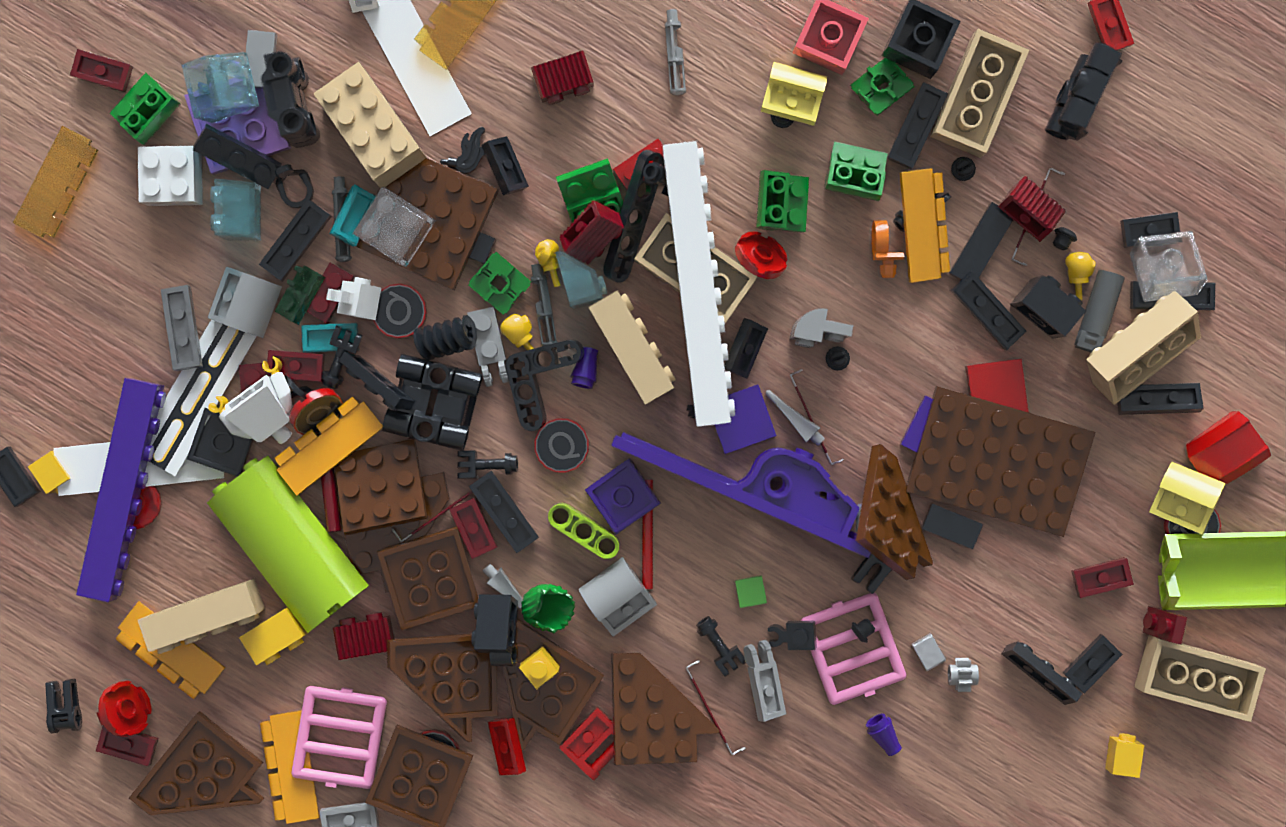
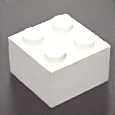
M193 146L138 147L139 203L147 206L203 205L202 155L193 151Z

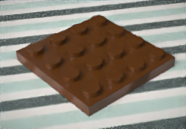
M426 158L383 189L379 188L372 214L355 247L455 291L499 190Z

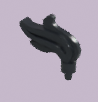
M480 127L472 133L470 140H468L469 133H466L461 142L462 155L458 158L449 157L448 160L441 159L440 163L448 165L447 167L451 169H457L464 174L472 172L477 167L482 156L485 155L483 148L480 147V139L485 132V128Z

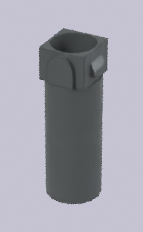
M1098 270L1085 309L1086 312L1075 339V348L1092 352L1094 349L1102 347L1125 277L1113 272Z

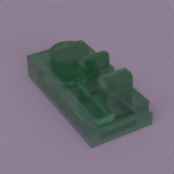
M305 265L304 267L295 266L294 270L297 273L293 281L287 280L289 288L285 291L275 310L276 313L297 325L302 321L325 279L323 275Z

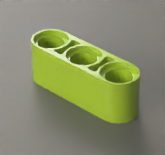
M557 503L550 509L548 513L550 524L594 554L604 559H610L618 553V537L566 503ZM558 508L565 509L569 514L568 520L564 523H559L554 519V511ZM581 523L588 524L592 529V534L587 538L580 537L576 532L577 526ZM609 538L614 542L615 548L612 552L605 553L600 549L599 543L602 539Z

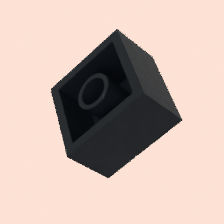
M908 0L881 56L931 79L939 70L961 21L918 0Z
M1042 275L1030 279L1010 304L1052 339L1066 337L1086 312L1081 306L1083 302L1071 293L1067 295L1060 289L1061 284L1049 275L1047 277Z

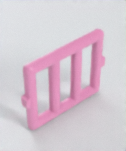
M869 593L844 603L840 600L832 603L831 608L801 619V621H815L816 625L870 605L875 619L871 623L875 627V632L879 631L883 647L831 666L827 665L822 651L858 639L852 629L818 641L816 635L817 648L810 651L828 700L832 705L863 694L865 697L876 694L875 690L906 678L904 666L876 593ZM889 657L894 672L837 692L832 679L833 676Z
M308 686L304 695L291 772L292 776L299 779L325 782V786L336 788L338 784L370 789L375 777L387 700L380 696L354 693L353 689L342 687L341 690ZM315 698L375 707L373 722L369 723L313 714ZM315 725L370 734L368 750L308 741L310 726ZM306 752L366 761L364 776L360 777L304 768Z

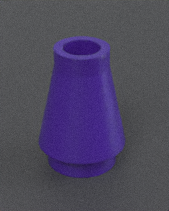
M583 347L584 356L580 362L576 363L570 375L572 378L571 384L584 389H592L593 384L597 383L598 350Z
M881 713L867 721V733L883 748L888 756H893L902 749L891 718Z

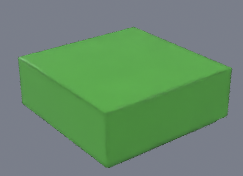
M762 575L735 580L740 608L767 603Z

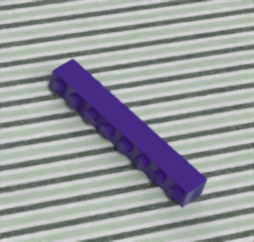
M124 378L76 593L77 596L111 602L117 600V597H120L123 592L124 581L121 580L122 574L130 562V554L127 553L128 547L136 535V527L133 526L135 516L140 514L142 508V500L139 499L141 489L146 487L148 481V473L145 472L147 462L152 460L154 454V446L151 445L153 435H156L159 431L160 419H157L159 408H163L166 400V392H163L164 385Z

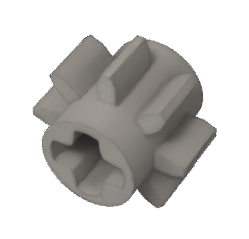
M955 658V665H948L949 685H955V690L958 692H971V685H978V666L971 665L969 658Z

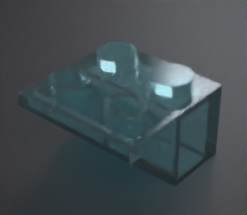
M247 53L208 55L182 64L194 119L215 123L259 106Z
M215 179V186H212L210 191L211 202L215 203V214L211 215L210 225L211 230L215 231V236L226 240H261V186L255 182Z

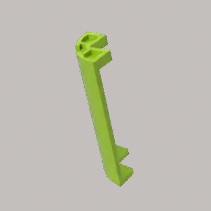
M266 456L260 461L254 458L243 466L245 471L229 484L223 482L212 491L214 496L207 504L305 631L309 633L369 585L329 533H327L326 529L299 495L296 496L277 471L278 467L271 458Z
M1286 531L1164 535L1159 554V563H1162L1163 566L1162 575H1158L1162 610L1286 607Z

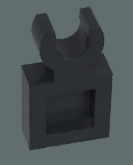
M788 621L786 629L778 624L768 627V632L774 631L779 635V639L769 641L771 647H778L783 642H787L788 650H815L817 648L815 621Z

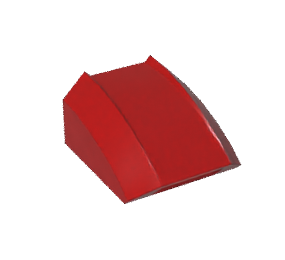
M1231 411L1186 444L1188 459L1196 470L1201 474L1226 483V485L1271 457L1269 447L1254 429L1250 420L1239 411Z

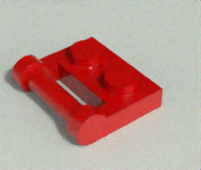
M597 707L559 746V749L594 781L600 776L599 772L614 757V741L592 764L586 759L610 734L613 735V721Z

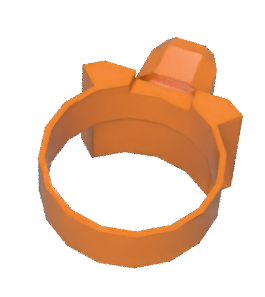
M873 220L871 231L872 260H882V265H879L882 278H894L897 265H894V260H904V253H888L889 230L887 220Z

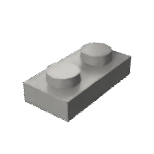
M365 802L322 808L320 810L322 827H379L377 807Z

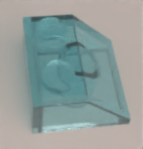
M562 251L555 252L572 309L595 304L604 299L603 294L608 292L603 275L598 277L594 269Z

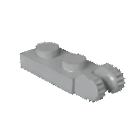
M490 307L468 312L467 315L471 317L476 327L477 341L475 350L479 366L482 368L486 387L492 386L493 382L488 365L497 362L500 379L503 383L509 382L505 364L507 359L495 308Z
M762 640L759 641L757 646L759 657L763 663H759L757 649L752 644L746 645L743 651L745 662L749 666L747 668L758 721L765 722L786 715L777 664L774 661L771 646L768 641Z

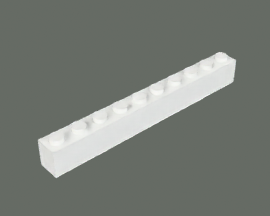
M697 141L663 145L696 426L730 423V417L735 416L733 399L728 400L727 389L732 388L730 371L725 372L723 362L728 360L727 344H721L720 333L725 332L723 316H718L717 305L722 304L720 288H714L713 277H718L717 261L711 260L710 249H715L713 232L707 231L706 221H711L710 204H704L703 193H708L706 176H701L700 165H705L703 148L697 149Z

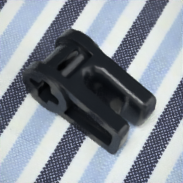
M872 553L869 558H864L851 577V580L859 584L866 575H869L868 572L873 565L879 564V568L866 584V590L871 594L876 591L886 576L892 571L890 567Z
M74 678L67 679L62 683L64 708L61 702L59 682L48 681L45 683L46 723L51 734L58 733L59 730L64 729L78 731L82 727V713L79 707L77 683Z

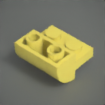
M774 62L761 112L814 126L825 90L827 76Z
M1172 462L1164 475L1149 512L1203 535L1226 483Z

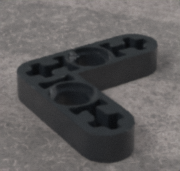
M566 340L515 353L507 359L506 371L519 422L525 430L535 431L542 428L546 423V412L536 374L580 362L584 356V348L579 341ZM569 344L572 349L576 348L577 354L573 355V360L570 356L559 358L561 364H558V352L568 350ZM542 351H547L552 357V361L547 367L542 366L538 361V356ZM517 358L520 362L524 361L525 367L521 368L522 375H529V379L517 382L516 378L521 377L520 370L514 369L513 365L517 363ZM523 384L529 385L533 390L532 397L528 400L523 399L519 392ZM534 401L536 406L531 407L532 414L539 417V420L535 421V426L533 422H528L527 417L531 415L530 408L524 409L523 407L524 404H530Z

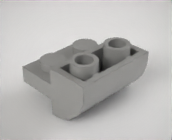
M226 267L208 318L263 338L282 286Z
M815 309L801 316L794 323L789 339L796 340L795 345L807 348L821 343L823 334L825 335L824 340L840 342L852 336L853 325L826 320L828 309Z
M623 557L579 588L581 596L599 622H602L612 636L618 634L657 605L655 599Z

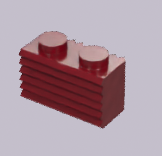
M584 51L575 52L574 54L531 67L542 103L548 101V105L562 102L564 100L563 96L574 93L575 97L585 95L590 92V87L594 86Z
M1024 176L1011 188L998 206L1039 242L1053 231L1066 213V210L1057 201L1049 198V194L1041 191L1040 187L1032 182V180H1028L1027 176Z
M592 200L591 204H588L584 212H581L577 219H574V222L570 224V227H567V230H564L563 234H560L559 238L566 255L569 254L570 257L573 256L575 259L589 265L595 258L603 254L605 247L613 239H617L621 235L624 225L618 212Z
M382 612L367 614L366 620L356 621L355 617L343 618L339 620L338 625L333 627L338 660L387 652V640L395 639L390 615L383 616Z

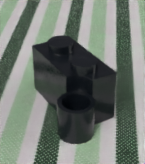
M479 595L478 603L474 606V617L477 622L476 630L472 632V645L479 653H490V663L492 666H515L517 662L515 637L518 600L512 595Z

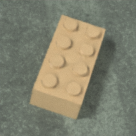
M977 29L970 38L930 137L979 158L984 156L992 142L1029 50Z
M357 62L313 93L370 177L381 189L427 158L360 62Z
M666 213L634 258V261L680 293L671 216ZM715 248L710 249L711 260L717 261L718 277H713L714 288H720L722 302L721 305H717L718 316H723L725 324L757 279V276L748 272L743 266Z
M617 290L588 307L645 404L674 388L672 384L676 380L668 366L664 368L661 366L658 359L662 355L654 342L649 344L644 337L648 331L640 317L635 320L630 311L634 310V307L626 293L621 296Z
M1175 290L1168 296L1161 297L1153 308L1146 313L1139 314L1130 326L1124 330L1117 331L1108 343L1103 347L1094 349L1090 353L1086 361L1092 384L1113 405L1117 404L1201 338L1198 312Z
M254 578L139 619L138 623L148 652L157 649L158 654H161L181 645L180 641L184 640L186 645L207 636L206 632L208 631L215 635L229 630L236 621H238L239 626L255 621V619L260 617L258 613L265 610Z
M1149 635L1134 687L1147 694L1251 722L1266 668L1193 646L1170 643Z

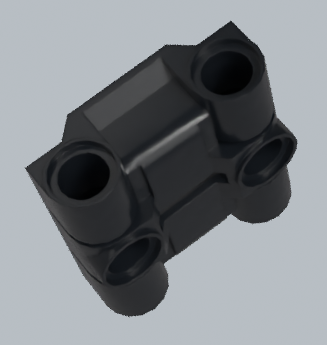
M1095 43L1089 55H1080L1070 79L1066 80L1056 98L1057 107H1055L1045 128L1048 134L1065 141L1068 139L1078 141L1088 134L1085 129L1114 69L1122 63L1120 59L1122 53L1106 44Z
M282 51L264 54L266 70L261 76L268 116L277 122L279 135L294 147L299 148L315 144L319 139L320 131L314 122L312 113L308 112L303 90L308 86L309 77L304 71L300 57L291 58Z
M401 354L396 369V378L400 379L398 388L415 402L410 410L398 408L395 411L388 408L384 417L382 431L464 451L482 382V374ZM438 368H442L446 373L445 381L437 384L432 378L433 372ZM436 389L438 394L433 414L429 416L426 415L431 391ZM425 421L429 422L433 428V432L429 437L422 436L419 431L420 425Z

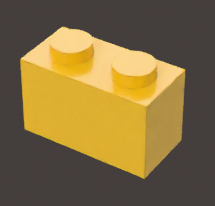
M287 607L240 636L239 639L257 666L263 661L268 665L280 658L279 651L285 647H288L291 651L304 643L302 637L308 633Z

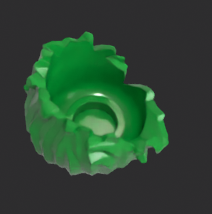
M541 584L529 589L524 594L521 602V614L523 619L534 628L555 634L557 630H562L565 626H568V622L571 621V617L574 615L575 601L572 600L573 597L567 593V590H562L561 586Z

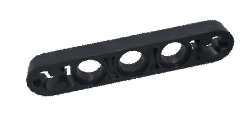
M652 150L642 151L637 158L620 212L624 228L621 235L611 241L604 262V275L606 278L617 283L624 282L631 273L634 258L636 257L658 188V184L651 185L645 181L643 169L649 160L664 166L663 156ZM645 183L646 192L643 196L639 197L638 188L641 184ZM637 210L638 217L636 221L630 223V214ZM628 236L630 239L629 245L626 249L622 250L621 242Z

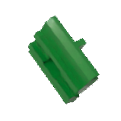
M884 58L872 68L870 66L866 68L867 72L850 85L851 89L859 96V99L876 116L915 87L908 76L906 77L905 72L895 62ZM884 82L888 83L887 88H882L881 90L878 89V87L882 85Z
M495 252L487 259L476 275L471 278L468 286L504 315L508 313L517 299L529 288L531 281L499 253ZM497 276L502 277L508 283L502 291L492 284Z

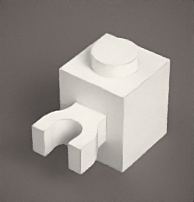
M355 277L354 282L342 281V287L339 291L328 289L326 300L339 302L337 309L339 314L376 320L381 288L371 286V280Z

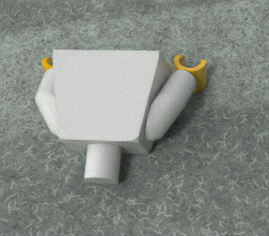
M273 357L276 364L271 370L266 361L262 364L263 369L271 373L272 376L270 378L268 375H265L230 402L224 396H216V399L220 402L219 408L215 403H209V410L220 414V420L232 435L254 439L257 442H262L272 435L279 444L286 442L291 437V431L285 426L290 421V411L293 407L291 391L284 374L279 372L282 368V362L277 357Z

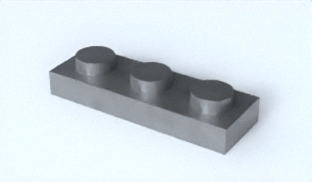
M183 285L161 289L173 370L181 371L203 367L191 287Z

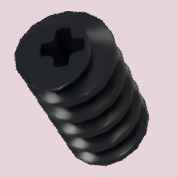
M464 315L462 320L456 317L452 322L445 320L443 325L441 323H434L433 327L426 325L423 329L416 328L413 338L419 354L423 359L429 361L444 357L445 355L460 353L464 350H472L476 345L477 333L474 321L468 315Z

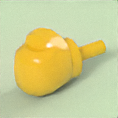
M547 239L540 242L535 248V256L540 265L543 266L544 272L550 271L553 286L558 287L561 285L556 268L560 267L558 259L560 248L555 241Z
M1074 252L1065 259V264L1068 267V282L1075 284V296L1083 300L1082 283L1089 282V277L1093 275L1095 270V261L1092 260L1088 253Z
M518 314L508 316L501 323V332L517 348L523 345L526 350L534 349L529 343L533 336L530 333L532 324L526 315L521 317Z

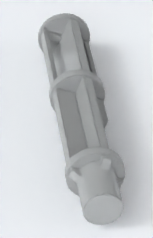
M670 9L666 11L667 22L665 23L670 93L679 96L686 93L683 49L678 47L676 31L681 27V22L678 21L677 10ZM679 65H682L684 88H681ZM670 66H673L675 89H672Z

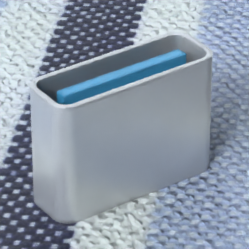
M931 633L912 643L926 671L946 661Z

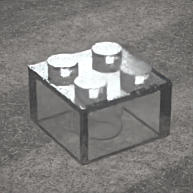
M382 187L352 234L392 260L407 267L436 221L385 187Z
M1193 231L1140 237L1130 252L1144 302L1159 300L1163 296H1168L1174 290L1181 297L1198 295L1208 280Z

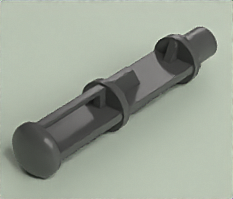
M334 177V189L332 191L334 223L344 204L346 194H348V190L345 188V177ZM335 237V260L338 262L350 261L352 259V256H350V245Z
M534 264L531 265L533 276L530 280L531 283L537 285L539 302L535 304L541 346L557 343L547 277L543 274L542 266ZM548 318H551L555 341H552ZM540 319L543 320L546 342H543Z

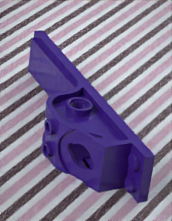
M623 432L622 436L616 434L611 446L867 558L871 554L856 542L857 533L850 531L860 508L848 495L845 496L829 479L830 475L818 462L812 460L814 457L812 453L797 447L795 452L784 448L767 449L755 458L746 476L736 481L626 432ZM777 476L781 477L782 486L778 490H771L769 485L771 479ZM819 491L826 492V499L820 497Z

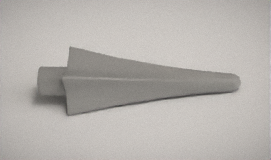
M767 390L765 392L766 396L782 411L805 442L811 440L819 446L825 440L818 432L821 427L795 411L772 391Z
M491 564L487 565L483 569V572L489 578L487 584L502 595H512L518 600V608L521 609L523 598L503 569L500 568L497 571Z

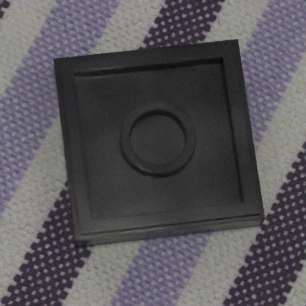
M204 408L187 460L238 477L242 474L243 466H245L254 439L232 435L220 420L219 413H213L208 408Z

